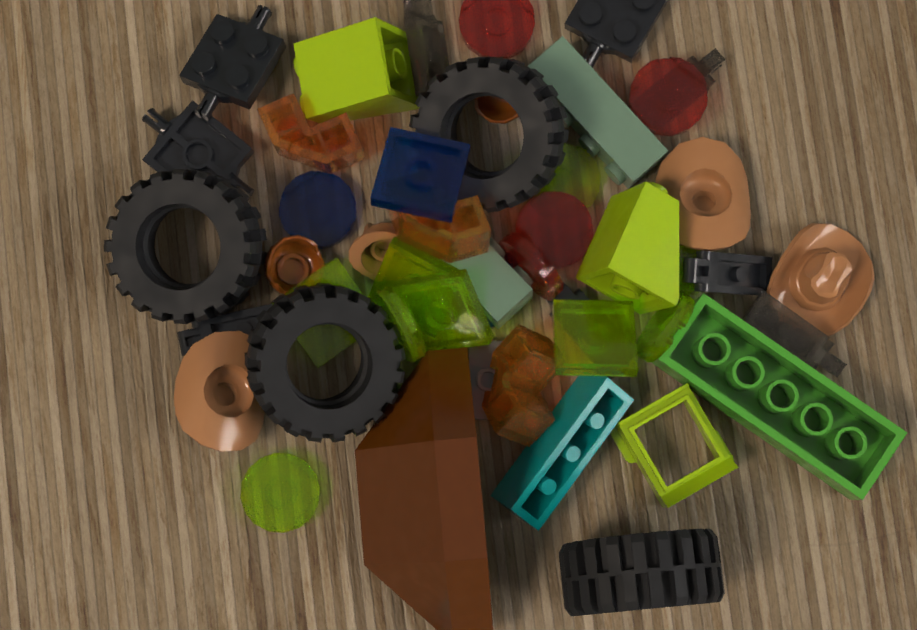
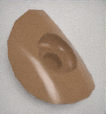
M700 137L679 143L661 162L655 183L667 189L668 195L679 200V244L689 249L704 251L730 248L745 239L750 228V196L747 175L742 161L725 142Z
M811 223L800 230L781 256L771 275L766 291L770 315L785 331L805 338L834 335L848 326L863 308L871 293L875 279L873 262L864 246L849 232L832 224Z
M241 331L214 332L192 344L181 361L175 381V414L182 430L200 445L220 452L243 450L254 443L262 429L265 412L255 399L246 377L248 373L245 366V353L248 352L249 343L247 339L249 335Z

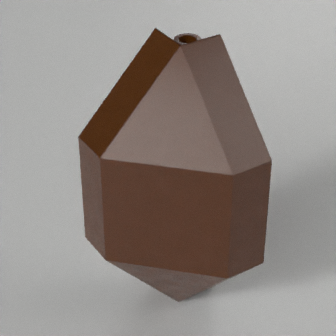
M468 348L430 350L425 353L398 390L397 394L399 396L394 405L390 403L383 411L386 416L378 424L374 423L355 449L364 565L436 630H493L488 555Z

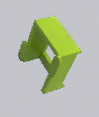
M689 383L676 388L622 419L610 433L625 461L637 463L663 508L675 505L739 468L719 432L711 425L691 391ZM683 402L715 459L666 486L634 430Z

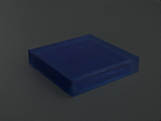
M390 127L370 197L371 206L452 223L470 153V144Z

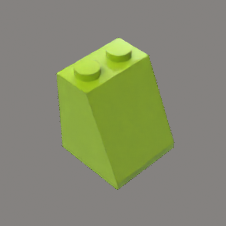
M374 17L293 43L295 51L293 64L295 72L299 77L302 93L300 96V106L306 119L328 125L420 108L415 104L421 91L410 33Z
M646 181L611 196L575 278L640 315L676 306L679 301V200L668 195L667 189L662 185Z

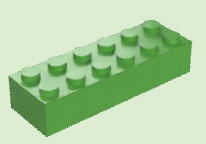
M704 293L695 299L652 362V364L681 384L689 383L691 391L849 500H863L908 433Z

